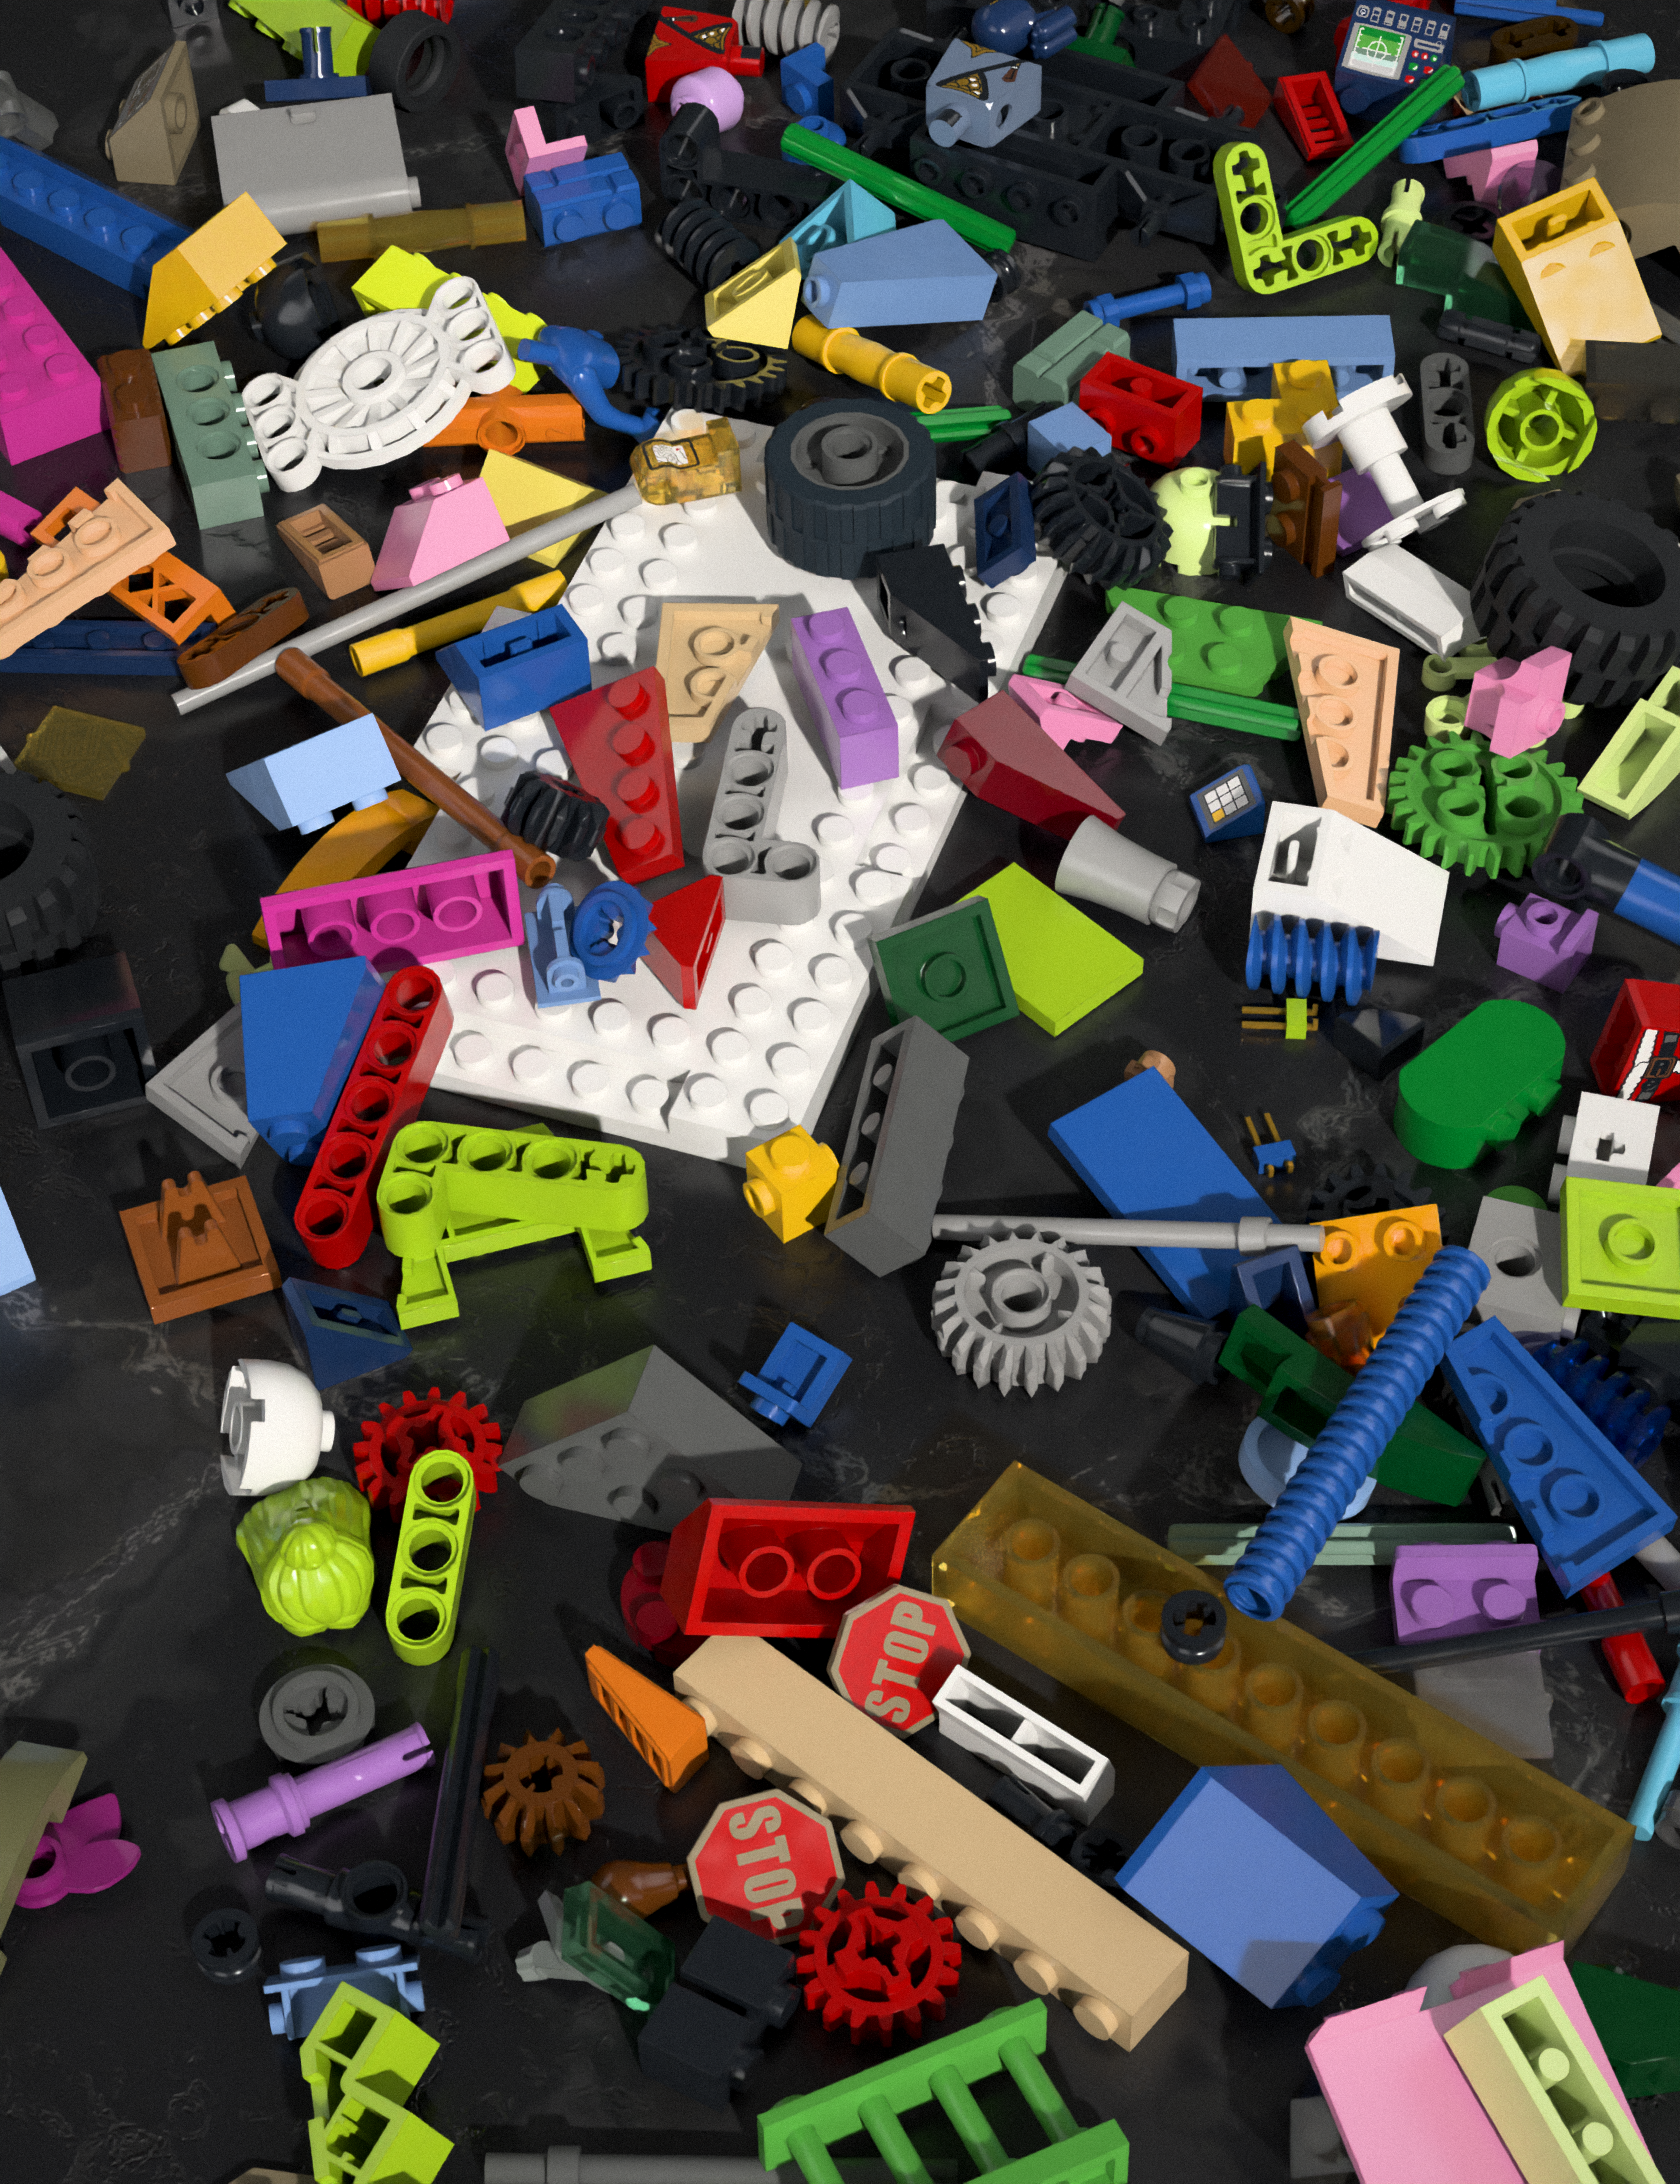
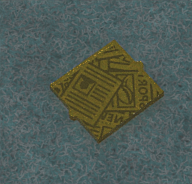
M53 706L36 732L29 733L26 736L27 744L13 764L17 770L28 772L38 777L39 784L46 780L63 791L103 801L120 774L130 770L129 761L146 737L145 728Z

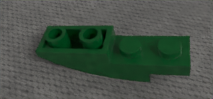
M1255 1303L1238 1315L1218 1360L1219 1364L1263 1396V1400L1256 1412L1259 1417L1308 1449L1316 1443L1319 1432L1326 1427L1328 1418L1336 1412L1339 1401L1346 1396L1348 1387L1356 1380L1355 1377ZM1415 1400L1412 1408L1406 1412L1402 1424L1396 1428L1394 1437L1386 1444L1384 1453L1377 1458L1375 1467L1367 1476L1376 1479L1377 1483L1425 1500L1457 1507L1464 1501L1488 1453Z

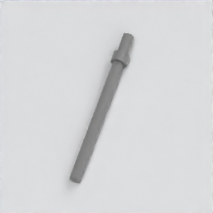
M935 1214L932 1223V1233L935 1240L982 1241L986 1233L995 1241L1001 1242L1005 1241V1237L1012 1228L1018 1239H1030L1039 1229L1043 1242L1050 1244L1064 1236L1066 1244L1239 1249L1241 1256L1257 1257L1295 1244L1298 1245L1299 1251L1323 1252L1325 1245L1323 1225L1273 1224L1271 1217L1242 1216L1240 1223Z

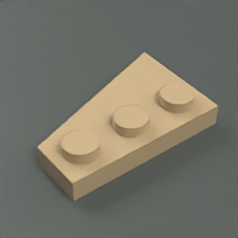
M662 603L656 669L665 679L671 742L711 743L780 622L779 604Z

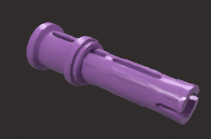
M415 1722L404 1730L292 1778L289 1773L283 1775L281 1772L268 1777L267 1786L231 1802H227L223 1798L210 1802L217 1829L234 1863L247 1859V1850L285 1833H289L292 1837H297L305 1833V1829L310 1827V1818L425 1767L429 1768L436 1765L433 1750L429 1749L426 1751L424 1747L430 1744V1741L421 1724Z

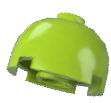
M1544 367L1519 371L1501 382L1489 398L1484 416L1486 444L1498 466L1516 479L1536 483L1550 481L1545 475H1558L1565 470L1568 474L1578 468L1591 452L1598 430L1593 404L1582 386L1562 371Z

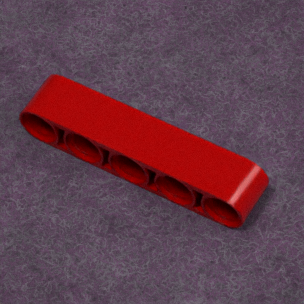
M425 966L403 968L395 973L387 983L295 1209L294 1222L304 1245L317 1265L326 1269L339 1270L348 1267L357 1261L363 1253L379 1214L376 1200L377 1189L393 1140L398 1131L416 1121L453 1028L454 1015L441 980L433 970ZM430 1002L422 1009L410 1010L418 1003ZM408 1056L400 1064L388 1065L389 1062L397 1057ZM386 1111L377 1120L365 1121L372 1113ZM355 1167H364L356 1176L342 1178L348 1170ZM342 1223L334 1233L325 1236L319 1235L326 1226Z

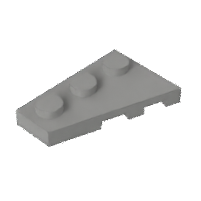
M241 1001L145 1084L146 1099L239 1169L242 1168L259 1136V1133L248 1122Z

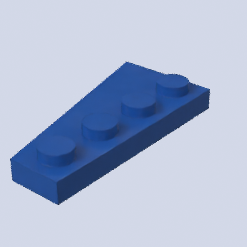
M1495 1315L1453 1340L1450 1348L1444 1352L1439 1366L1486 1453H1488V1457L1565 1599L1672 1531L1678 1518L1674 1511Z

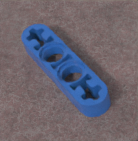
M1574 95L1555 96L1421 126L1398 146L1399 161L1406 164L1426 163L1567 131L1570 129L1572 110L1582 103V99Z

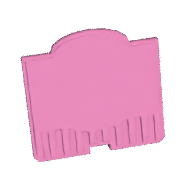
M1564 1940L1525 1950L1526 1953L1491 1965L1484 1964L1460 1971L1459 1975L1461 1978L1449 1986L1454 2000L1421 2012L1419 2011L1427 1986L1406 1989L1392 1994L1391 1998L1355 2010H1344L1323 2017L1324 2022L1309 2034L1304 2049L1360 2184H1529L1443 2034L1480 2007L1542 1974L1651 2157L1563 1960Z

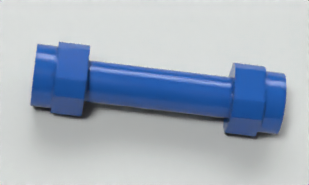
M1191 271L1176 275L1175 284L1118 299H1114L1111 293L1094 296L1093 300L1084 302L1083 310L1102 319L1104 325L1111 323L1120 327V320L1176 305H1180L1184 311L1200 308L1202 304L1211 301V285L1203 271L1197 273Z

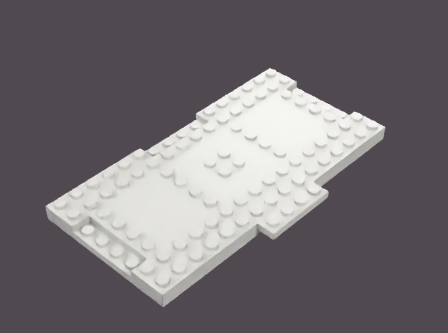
M672 406L653 440L662 439L668 442L690 439L700 464L695 467L679 469L697 464L688 441L675 444L663 441L651 442L646 452L653 468L661 465H674L679 468L670 466L650 470L643 455L627 485L633 483L641 496L642 504L605 521L557 605L562 604L588 640L592 690L651 666L656 668L662 603L779 604L780 622L711 743L671 742L685 866L635 886L641 889L642 897L652 903L704 878L702 854L732 724L735 718L743 711L752 708H767L782 715L786 721L788 775L774 840L807 844L819 855L821 909L818 915L811 921L801 925H781L726 919L696 1010L683 1008L642 957H638L636 960L635 974L620 975L616 983L598 980L601 1000L538 1009L524 913L537 911L536 898L541 893L542 888L532 889L517 878L525 945L419 965L433 970L439 976L454 1015L453 1028L429 1087L746 1168V1152L799 1124L810 1136L812 1135L880 986L866 938L909 922L968 793V787L949 771L936 754L955 718L979 703L890 636L877 600V577L869 579L868 577L855 578V580H842V578L835 577L826 578L794 566L793 562L789 559H784L777 552L776 545L771 543L768 535L764 472L765 445L772 436L774 427L704 412L696 413L694 409L682 408L677 411L673 410ZM654 445L671 447L681 445L688 463L678 465L672 462H658L652 447ZM983 471L976 486L936 478V528L934 529V537L929 546L944 543L952 566L961 565L967 590L965 600L967 604H976L981 621L980 639L982 643L990 642L995 654L996 676L988 678V698L1001 690H1004L1010 696L1008 682L1013 674H1022L1025 660L1035 646L1069 569L1068 565L1061 559L1053 560L1054 552L1048 545L1038 542L1041 531L1035 529L1036 561L1031 563L1025 571L1017 576H1011L992 589L977 577L974 500L1009 477V475ZM496 606L481 633L532 615V613ZM848 607L898 723L899 777L841 790L793 672L791 619ZM452 682L414 745L415 749L499 818H501L505 808L504 801L510 787H514L519 775L527 771L536 770L542 774L549 773L558 779L567 780L570 784L582 788L549 708L485 731ZM439 809L405 869L491 851L442 809ZM604 838L600 845L596 846L591 857L583 861H573L569 858L562 859L555 854L546 852L556 863L555 874L548 884L558 883L564 886L572 894L574 906H579L591 890L605 882H625L617 872ZM614 921L612 924L614 934L608 942L617 945L618 938L616 932L623 924ZM399 970L379 973V975L387 984L391 977ZM430 1002L418 1003L410 1010L422 1009ZM408 1056L397 1057L389 1062L388 1065L400 1064Z

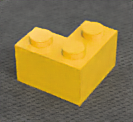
M1298 360L1296 362L1273 363L1270 399L1227 402L1223 447L1226 465L1242 466V475H1248L1260 462H1266V481H1271L1275 447L1294 439L1327 469V480L1341 474L1343 446L1340 440L1328 446L1312 449L1301 429L1309 419L1322 410L1327 420L1334 417L1332 411L1339 406L1327 360Z

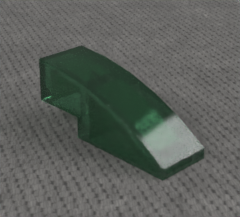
M1418 219L1414 221L1399 249L1396 284L1445 295L1444 311L1452 308L1466 312L1468 319H1472L1473 315L1514 326L1517 331L1524 329L1537 333L1491 247L1451 229Z

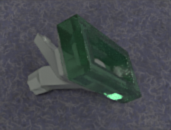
M590 1881L564 1889L563 1902L559 1897L545 1890L538 1899V1904L551 1941H540L518 1951L515 1962L517 1973L522 1977V1980L532 1982L555 1978L587 1981L591 1985L615 1996L649 2020L667 1989L675 1980V1943Z

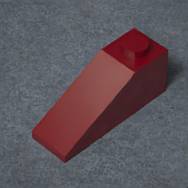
M1004 690L955 718L936 754L949 771L959 778L976 797L1068 841L1072 839L1076 830L1090 815H1095L1115 831L1126 815Z

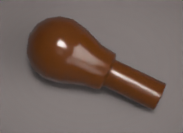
M626 1859L613 1860L602 1865L592 1876L588 1887V1902L593 1914L602 1923L612 1927H628L643 1920L659 1908L676 1902L679 1895L693 1892L687 1862L672 1866L668 1861L652 1863Z

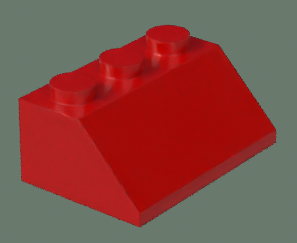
M707 1498L673 1528L659 1593L684 1635L836 1638L845 1612L894 1583L899 1585L916 1511L911 1505Z

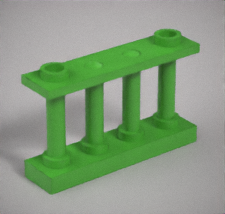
M1040 1997L1017 2007L1005 2006L996 2009L977 2024L805 2096L792 2095L777 2102L769 2111L757 2115L759 2161L765 2172L796 2160L808 2184H845L825 2147L865 2130H868L897 2184H934L897 2117L935 2100H939L981 2173L980 2177L964 2184H1127L1130 2143L1115 2119H1111L1091 2129L1079 2128L1037 2058L1046 2054L1047 2008ZM1006 2070L1010 2072L1052 2143L1051 2146L1019 2160L1007 2156L968 2089V2086Z

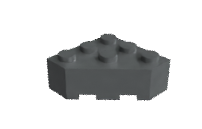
M651 1345L524 1401L498 1467L519 1482L521 1488L528 1495L542 1500L547 1505L672 1533L673 1528L707 1498L789 1501L803 1463L657 1346Z

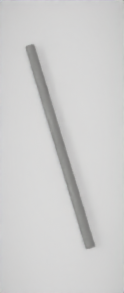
M633 483L520 534L414 587L400 589L269 649L215 685L198 690H191L186 687L171 694L172 701L180 716L275 673L278 657L289 648H299L310 657L641 505V496Z

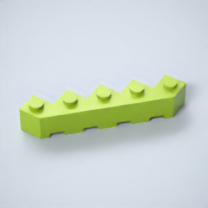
M341 1981L300 2048L302 2075L305 2080L311 2083L315 2117L308 2121L314 2179L319 2184H431L455 2144L413 2113L403 2108L440 2044L397 2010L344 1981Z

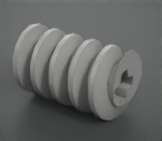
M736 0L732 18L738 22L739 45L764 47V50L768 49L774 55L780 56L785 54L787 57L818 42L825 47L826 65L831 60L840 33V11L837 5H828L822 15V4L819 0H811L806 8L804 0H790L788 5L787 0Z

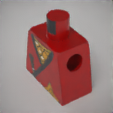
M663 6L645 59L648 102L669 103L672 88L681 77L710 66L723 68L734 78L735 76L762 77L765 60L764 47L739 45L738 22L734 18Z

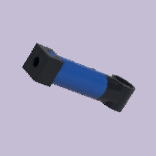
M1569 812L1560 815L1554 821L1532 864L1531 872L1539 887L1552 896L1568 899L1564 907L1583 915L1587 908L1591 910L1593 905L1597 904L1680 947V876L1612 842L1607 829L1595 818L1583 813Z

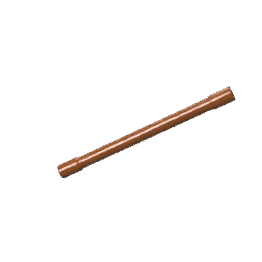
M289 648L278 657L275 666L278 676L304 698L315 702L339 724L343 725L372 713L332 680L329 673L301 649ZM374 715L395 766L402 777L491 852L512 849L517 878L528 887L539 889L552 880L556 871V863L552 857L537 845L527 844L524 837L512 835L499 817Z

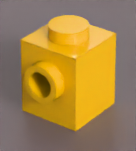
M799 1124L745 1153L747 1182L743 1183L745 1198L753 1212L766 1222L783 1244L828 1220L840 1166L836 1156L827 1144L823 1142L817 1144Z

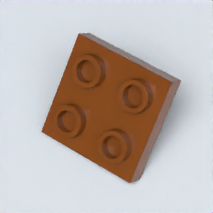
M192 1171L187 1175L188 1184L185 1187L178 1188L173 1179H165L161 1186V1200L119 1212L154 1325L282 1287L279 1268L246 1175L207 1186L200 1172Z

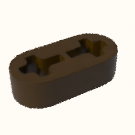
M1553 15L1501 28L1491 36L1488 62L1493 66L1506 63L1509 59L1513 58L1525 61L1557 51L1576 49L1579 27L1570 18Z

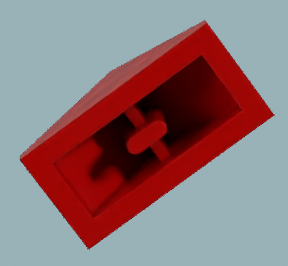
M709 875L652 902L654 906L648 918L657 930L647 935L645 946L650 955L641 957L685 1009H697L726 920L723 876Z

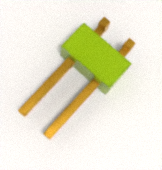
M1286 998V1008L1242 1006L1243 1014L1285 1015V1023L1242 1021V1028L1285 1030L1286 1039H1306L1307 1030H1318V1019H1313V1023H1307V1016H1317L1318 1004H1313L1312 1009H1307V999Z

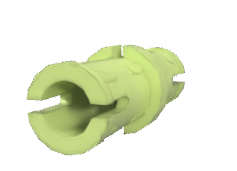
M1401 179L1394 184L1390 206L1385 209L1382 215L1381 231L1383 237L1377 254L1381 263L1387 267H1392L1394 254H1399L1397 268L1405 266L1410 261L1413 240L1416 239L1421 231L1422 215L1420 208L1424 200L1425 190L1422 184L1414 179L1410 181L1408 192H1404L1406 179Z

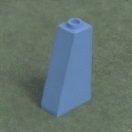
M935 219L814 253L808 277L803 284L801 301L827 329L983 320L998 274L944 219Z

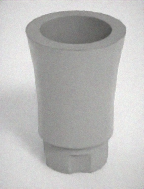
M1095 815L1087 817L1076 830L1064 852L1055 879V890L1058 893L1097 903L1121 912L1146 925L1153 923L1173 933L1178 932L1187 921L1197 901L1201 886L1199 879L1178 870L1177 864L1148 851L1122 836Z

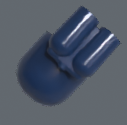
M996 0L976 10L972 17L971 32L976 45L1010 56L1030 46L1033 58L1048 59L1077 40V33L1073 27L1077 23L1075 13L1068 5L1058 10L1052 9L1036 14L1026 0Z

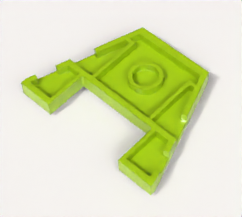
M544 1123L509 1130L554 1136ZM450 1211L445 1231L438 1247L428 1255L419 1258H403L401 1294H398L396 1304L400 1328L405 1330L459 1316L457 1298L446 1263L578 1232L594 1282L598 1283L651 1270V1253L646 1242L640 1236L635 1238L629 1230L611 1232Z

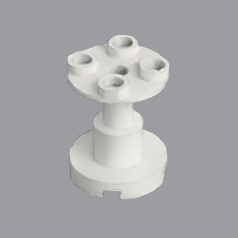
M1400 373L1395 378L1393 375H1390L1352 392L1338 400L1340 405L1332 411L1334 417L1327 420L1322 410L1309 419L1301 428L1312 449L1328 446L1340 440L1357 474L1361 475L1367 472L1371 474L1394 520L1374 531L1361 542L1363 548H1367L1369 552L1392 543L1399 545L1402 543L1401 538L1415 530L1418 531L1419 535L1429 532L1448 521V515L1468 504L1464 498L1465 492L1462 488L1452 490L1424 503L1400 457V454L1406 451L1408 446L1390 413L1404 404L1413 395L1403 374Z

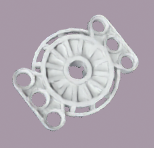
M462 276L450 279L442 284L435 292L429 309H398L379 313L358 321L330 337L329 340L314 351L297 371L293 379L276 373H266L250 381L241 395L246 415L252 426L265 467L281 490L297 492L305 489L317 479L322 466L333 469L358 470L383 465L410 454L431 441L453 421L466 404L471 391L480 394H491L500 391L512 381L516 368L478 284L473 278ZM470 298L468 302H466L462 306L450 309L454 304H456L460 300ZM484 329L475 338L463 341L472 332ZM499 360V362L489 370L477 373L478 370L487 363ZM383 378L385 382L376 387L374 382ZM279 394L271 402L259 406L268 397ZM291 426L282 435L271 438L281 428ZM303 458L300 464L294 468L283 471L291 462Z

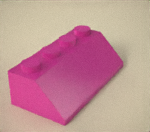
M512 849L472 855L259 897L273 970L365 955L378 973H384L409 966H419L525 945L515 858Z

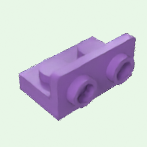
M1496 1540L1480 1545H1442L1438 1542L1423 1541L1413 1545L1395 1547L1389 1580L1395 1644L1540 1620L1535 1587V1575L1539 1560L1537 1546L1534 1544H1513L1508 1541ZM1541 1649L1505 1656L1540 1655Z

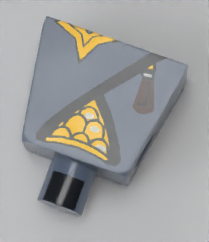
M955 38L929 78L926 86V125L929 127V134L932 140L942 147H951L958 139L983 148L995 146L1041 110L1042 66Z

